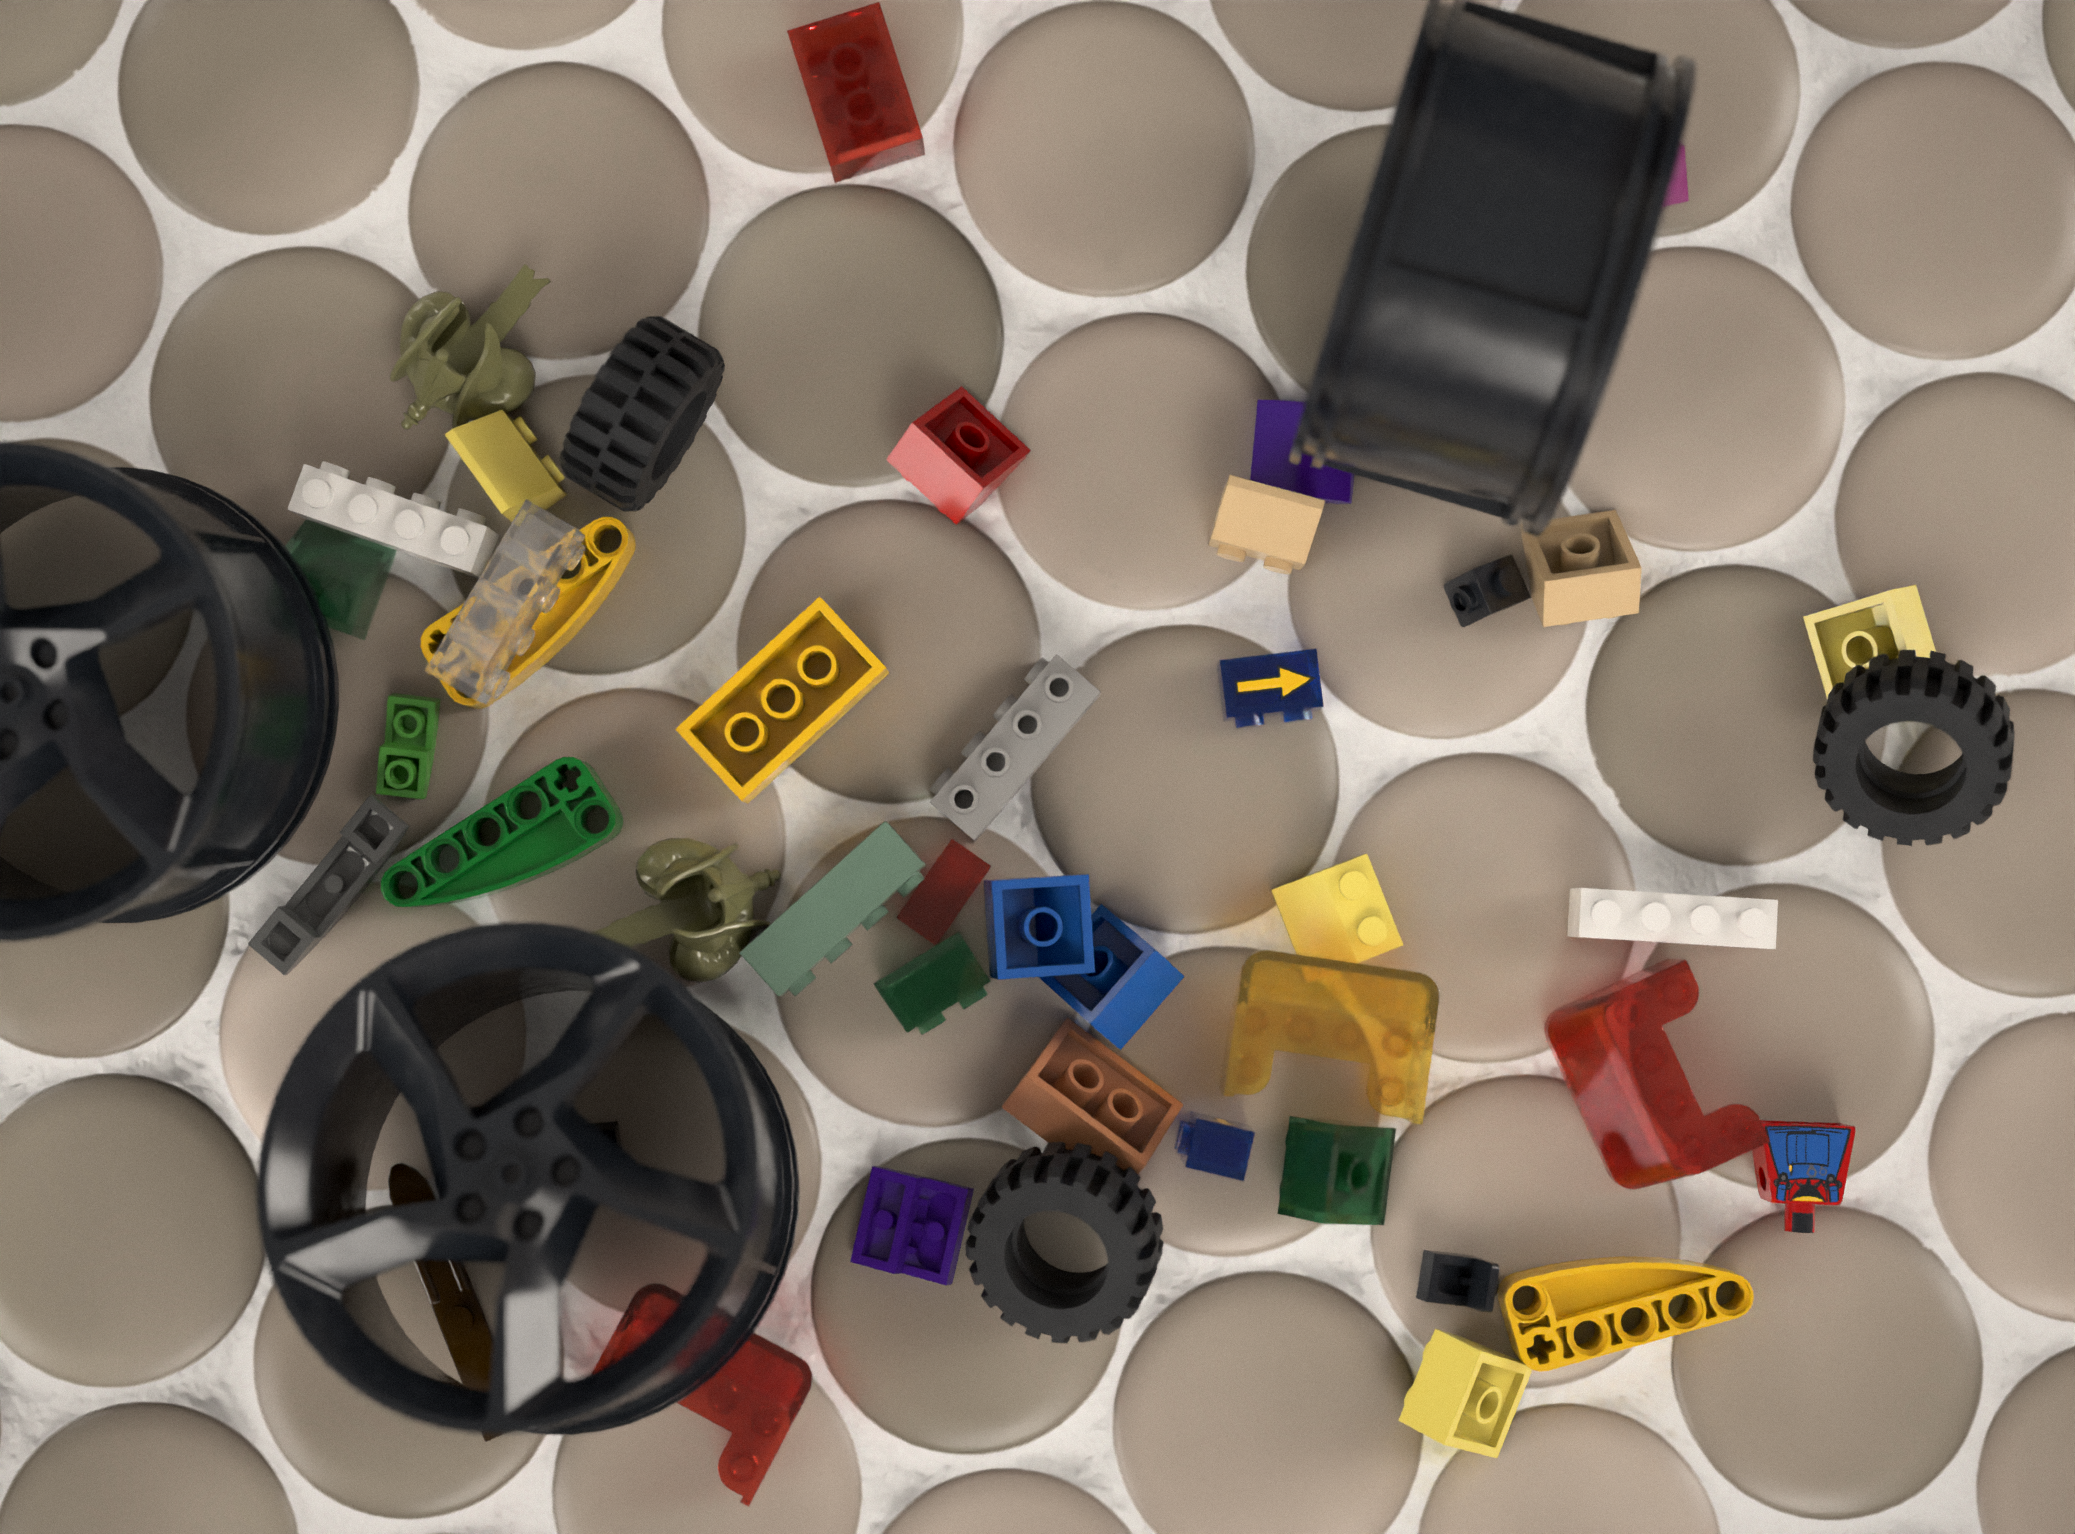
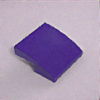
M1257 400L1250 480L1325 500V503L1352 504L1355 474L1322 465L1321 469L1311 467L1314 457L1302 454L1299 465L1289 463L1305 402Z
M872 1166L850 1262L892 1274L903 1273L946 1286L953 1284L974 1189L916 1174Z

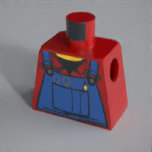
M1749 1120V1134L1760 1198L1771 1203H1785L1784 1231L1814 1233L1815 1205H1840L1843 1200L1855 1138V1126L1830 1122Z

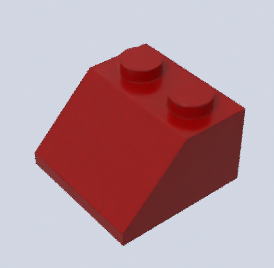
M961 386L914 420L886 460L907 481L911 482L941 513L945 514L957 525L984 503L1028 456L1031 450Z

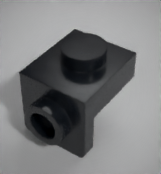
M1512 554L1474 568L1444 584V590L1450 605L1462 627L1469 626L1485 617L1531 598Z
M1423 1250L1416 1299L1429 1303L1466 1306L1481 1312L1491 1313L1499 1287V1264L1472 1255Z

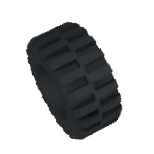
M648 316L638 321L635 328H630L624 335L620 344L617 343L611 351L610 357L600 367L592 385L586 390L578 411L571 420V427L565 435L562 444L564 449L560 453V465L566 477L624 512L639 511L644 508L645 504L655 497L657 491L663 488L671 473L676 470L685 452L692 445L699 428L702 427L709 408L713 405L717 396V389L723 379L722 373L725 370L724 360L720 352L662 316Z
M1900 650L1899 657L1889 660L1888 655L1885 653L1870 658L1868 669H1865L1862 665H1857L1846 673L1844 683L1835 684L1828 695L1827 704L1822 708L1814 744L1813 762L1816 764L1814 775L1817 785L1822 790L1826 789L1825 801L1836 812L1840 809L1844 810L1843 821L1854 829H1858L1860 825L1868 829L1867 836L1883 841L1884 836L1896 838L1897 845L1912 846L1913 840H1925V845L1940 844L1943 841V836L1951 834L1953 839H1957L1970 833L1971 822L1981 825L1992 816L1993 806L2001 804L2007 793L2008 781L2011 779L2015 739L2014 722L2009 720L2010 708L2005 698L2000 695L1995 696L1996 685L1986 675L1975 678L1973 676L1974 666L1961 659L1955 665L1945 661L1946 654L1930 651L1929 657H1917L1916 650ZM1920 722L1934 726L1948 734L1957 743L1963 754L1954 763L1939 771L1926 774H1910L1892 769L1879 761L1869 750L1865 740L1878 729L1890 724Z
M1052 1142L1047 1144L1043 1153L1040 1148L1034 1146L1022 1151L1017 1160L1010 1159L1001 1167L996 1177L990 1182L978 1202V1206L971 1215L967 1228L970 1235L965 1242L966 1257L969 1260H974L969 1268L973 1283L976 1286L982 1284L985 1288L981 1297L989 1308H993L996 1305L1003 1312L1000 1317L1011 1327H1013L1015 1322L1027 1328L1025 1334L1039 1339L1041 1334L1051 1336V1342L1068 1344L1071 1336H1077L1078 1342L1084 1343L1096 1340L1100 1330L1103 1334L1109 1335L1119 1329L1123 1320L1131 1319L1139 1309L1162 1256L1164 1242L1160 1239L1164 1228L1161 1215L1158 1212L1152 1213L1156 1200L1150 1189L1145 1188L1141 1190L1137 1185L1141 1177L1131 1167H1128L1125 1171L1116 1165L1118 1157L1107 1151L1104 1152L1102 1157L1091 1153V1145L1076 1143L1073 1150H1068L1064 1142ZM1058 1211L1081 1219L1101 1239L1105 1247L1108 1263L1099 1269L1081 1273L1064 1271L1052 1266L1043 1260L1031 1246L1025 1232L1024 1218L1038 1212Z

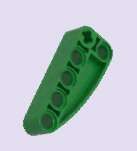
M562 757L545 766L392 865L381 879V891L383 897L390 904L397 907H425L473 900L516 888L557 871L613 840L623 827V815L602 780L589 763L574 757ZM568 769L574 772L580 771L582 774L576 779L579 786L576 790L568 787L563 788L562 784L568 779L565 773ZM536 793L540 797L542 808L535 818L528 820L522 815L520 810L521 802L526 795ZM603 807L609 815V823L603 832L594 834L588 828L587 817L594 808ZM494 819L499 824L500 837L495 844L487 846L480 838V829L486 821ZM451 845L458 851L459 863L453 871L445 872L440 866L439 856L443 849ZM410 872L418 881V889L415 895L406 899L400 894L398 887L401 877Z

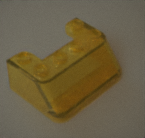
M1270 950L1254 952L1245 959L1240 970L1229 1017L1219 1091L1224 1096L1234 1097V1094L1252 1095L1263 1090L1271 1077L1275 1050L1367 1063L1370 1066L1366 1094L1370 1105L1383 1115L1403 1118L1411 1123L1422 1125L1440 998L1438 987L1429 976L1419 972Z

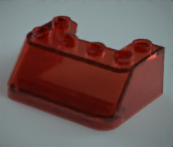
M1686 959L1663 960L1554 1010L1545 1022L1544 1033L1604 1167L1609 1177L1616 1184L1627 1189H1641L1701 1174L1770 1142L1757 1113L1745 1105L1728 1104L1703 1115L1662 1025L1688 1014L1698 1002V984Z
M658 1283L648 1284L640 1288L629 1303L593 1372L617 1360L641 1343L669 1316L684 1294L667 1285ZM755 1332L738 1354L717 1375L690 1396L678 1402L683 1407L732 1432L719 1458L718 1474L722 1483L727 1488L743 1496L740 1502L748 1507L781 1448L813 1382L811 1368L803 1358Z

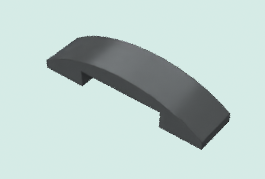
M370 795L339 832L342 834V837L286 905L278 907L248 945L283 975H288L328 934L360 897L392 855L410 826L374 795Z

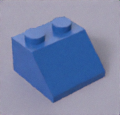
M1089 874L983 880L989 977L1001 980L1095 973Z
M1100 904L1091 915L1095 973L1043 976L1039 978L1090 1025L1121 1050L1185 976L1156 949L1105 906Z

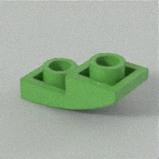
M392 693L388 696L385 743L379 746L376 794L415 799L426 798L436 746L440 698Z

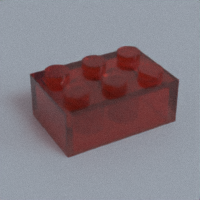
M879 2L787 30L835 183L926 155L923 136Z

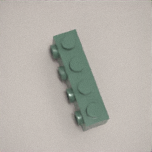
M884 821L740 952V955L778 997L784 996L788 991L796 997L817 978L811 971L824 958L831 964L853 945L847 938L861 925L867 931L870 930L889 912L884 904L898 892L905 898L925 879L920 871L927 865L887 821Z

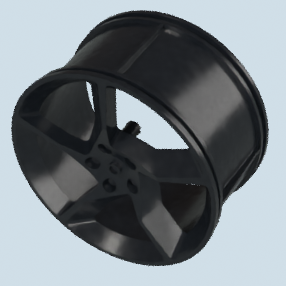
M1428 0L1344 271L1299 422L1289 463L1299 465L1302 454L1314 457L1311 467L1321 469L1322 465L1494 515L1500 517L1502 523L1510 526L1517 525L1520 519H1522L1523 532L1535 536L1541 535L1554 516L1577 466L1613 372L1642 286L1668 200L1688 122L1696 75L1694 59L1677 56L1671 66H1668L1667 54L1644 50L1472 0H1454L1453 4L1440 0Z
M0 442V534L25 516L43 507L74 496H81L99 503L127 519L145 533L159 547L161 553L160 559L156 563L95 599L15 609L9 605L6 598L0 546V832L7 816L69 765L80 786L142 853L141 856L115 874L73 892L62 891L42 883L15 868L0 856V942L26 941L58 936L89 927L99 922L138 923L164 919L196 910L216 901L246 883L272 861L302 824L320 791L330 764L339 712L338 669L334 644L326 616L308 578L281 540L258 518L238 503L207 486L183 477L155 470L108 467L79 454L43 445ZM193 609L202 615L212 648L216 677V709L212 738L199 779L191 792L181 793L126 741L110 687L99 661V652L104 647L123 642L183 612Z
M504 922L473 926L443 934L415 945L387 960L356 982L328 1009L310 1031L293 1057L277 1089L266 1121L259 1155L257 1178L258 1221L266 1261L284 1307L305 1341L331 1370L352 1388L377 1404L415 1421L443 1429L469 1433L512 1434L527 1432L542 1435H576L600 1432L635 1423L662 1412L690 1396L717 1375L738 1354L756 1331L772 1305L785 1276L793 1250L800 1201L798 1155L791 1123L781 1096L766 1068L739 1034L727 1022L699 1002L681 982L657 963L632 948L596 933L570 926L540 922ZM564 991H592L549 1055L483 1104L470 1106L465 1102L452 1072L437 1050L447 1039L485 1014L518 1000ZM647 1014L658 1016L676 1034L692 1055L708 1085L718 1114L724 1147V1176L717 1183H710L640 1164L579 1114L574 1107L575 1097L598 1074L641 1018ZM401 1093L415 1112L438 1200L384 1208L366 1214L367 1181L373 1153L385 1120ZM601 1204L634 1219L698 1241L705 1246V1260L688 1291L669 1316L648 1337L629 1352L599 1370L574 1380H567L561 1376L559 1293L581 1248L595 1212ZM418 1259L506 1263L496 1300L490 1390L466 1387L443 1372L418 1349L392 1314L380 1289L377 1275Z

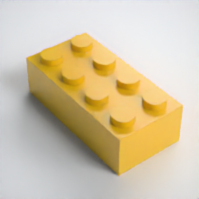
M819 596L675 730L742 802L748 804L889 674V671Z

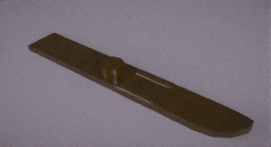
M398 1163L391 1167L388 1185L392 1207L438 1200L428 1180L416 1168L405 1163ZM421 1259L413 1261L462 1384L472 1389L490 1390L493 1336L463 1261ZM482 1433L485 1442L503 1435Z

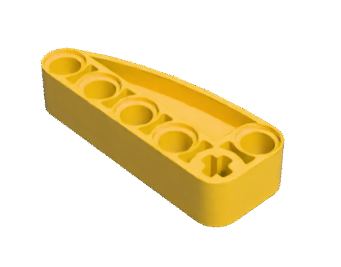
M598 518L430 624L421 636L420 647L424 657L449 696L455 702L472 709L486 708L518 687L549 662L596 613L617 584L635 551L636 541L633 533L616 518ZM610 530L620 531L622 535L620 547L611 553L601 552V537ZM569 556H578L581 561L579 573L573 578L562 579L559 574L561 562ZM528 582H537L540 588L538 599L530 605H522L519 601L521 587ZM490 607L496 608L499 614L496 626L492 630L481 631L478 625L480 613ZM444 636L456 639V642L451 644L454 651L450 655L438 651V649L444 647L441 642ZM479 673L483 680L482 691L474 698H467L463 692V683L469 675Z
M1637 1256L1581 1259L1515 1272L1506 1276L1501 1281L1497 1292L1498 1302L1514 1354L1530 1369L1539 1372L1557 1369L1739 1318L1749 1311L1754 1300L1753 1289L1750 1283L1744 1277L1728 1269L1689 1260ZM1725 1281H1732L1735 1286L1734 1297L1730 1302L1719 1305L1716 1300L1717 1288ZM1522 1286H1532L1534 1290L1532 1304L1525 1309H1515L1512 1302L1514 1292ZM1678 1294H1685L1688 1299L1686 1312L1679 1317L1671 1318L1668 1309L1670 1301ZM1631 1307H1639L1641 1311L1640 1324L1633 1330L1624 1331L1621 1326L1623 1313ZM1582 1321H1592L1595 1329L1593 1337L1584 1344H1577L1573 1335L1575 1327ZM1536 1335L1547 1341V1343L1540 1345L1541 1354L1537 1356L1527 1349L1534 1345L1533 1337Z

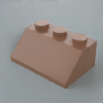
M1067 1017L1002 1105V1108L1048 1143L1064 1142L1068 1150H1073L1076 1143L1091 1145V1153L1102 1157L1104 1152L1107 1151L1118 1157L1116 1165L1125 1171L1128 1167H1131L1139 1174L1150 1160L1184 1104Z

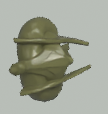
M524 264L500 295L497 302H491L487 311L471 326L468 309L459 297H455L449 292H433L421 297L412 305L401 327V357L394 365L390 374L392 382L400 380L407 375L415 388L417 398L415 402L408 406L407 413H403L406 418L401 421V426L404 429H410L413 424L418 426V421L424 419L427 411L434 407L453 415V429L468 423L469 420H476L502 409L508 414L519 408L530 397L534 390L536 378L533 364L519 351L500 347V342L505 339L507 333L528 310L533 298L544 286L551 283L549 278L534 279L535 270L529 269L528 265Z
M689 838L664 839L649 846L636 863V878L639 886L645 894L661 902L658 905H652L637 911L628 917L617 919L609 926L592 933L602 935L630 948L638 943L645 945L651 940L673 934L674 936L669 948V958L676 974L683 980L702 983L712 981L725 975L738 963L741 957L740 952L747 946L753 931L763 930L771 925L766 920H754L752 897L757 891H764L769 886L773 887L775 881L781 878V873L778 870L771 872L769 869H765L764 872H756L753 876L742 873L729 858L738 849L737 843L718 850L711 845Z

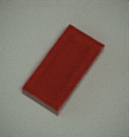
M951 839L924 877L925 879L917 887L896 918L937 946L992 866L954 839Z

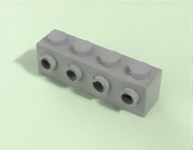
M1057 654L1050 662L1042 657L1024 678L1030 684L1029 687L1018 699L1012 694L1006 698L993 714V717L999 721L987 736L979 731L962 750L961 753L967 759L954 773L950 768H947L930 788L935 794L930 803L975 842L1101 694L1100 690Z

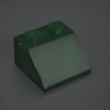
M305 520L285 547L299 563L319 600V608L326 616L329 629L365 641L397 550Z
M959 931L875 982L874 986L905 1031L908 1033L917 1027L921 1035L946 1021L942 1011L959 1002L964 1010L987 996L988 993L983 986L992 980L963 932Z
M1290 1116L1285 1139L1286 1150L1282 1181L1279 1187L1280 1197L1277 1214L1321 1224L1384 1225L1396 1128L1325 1118Z

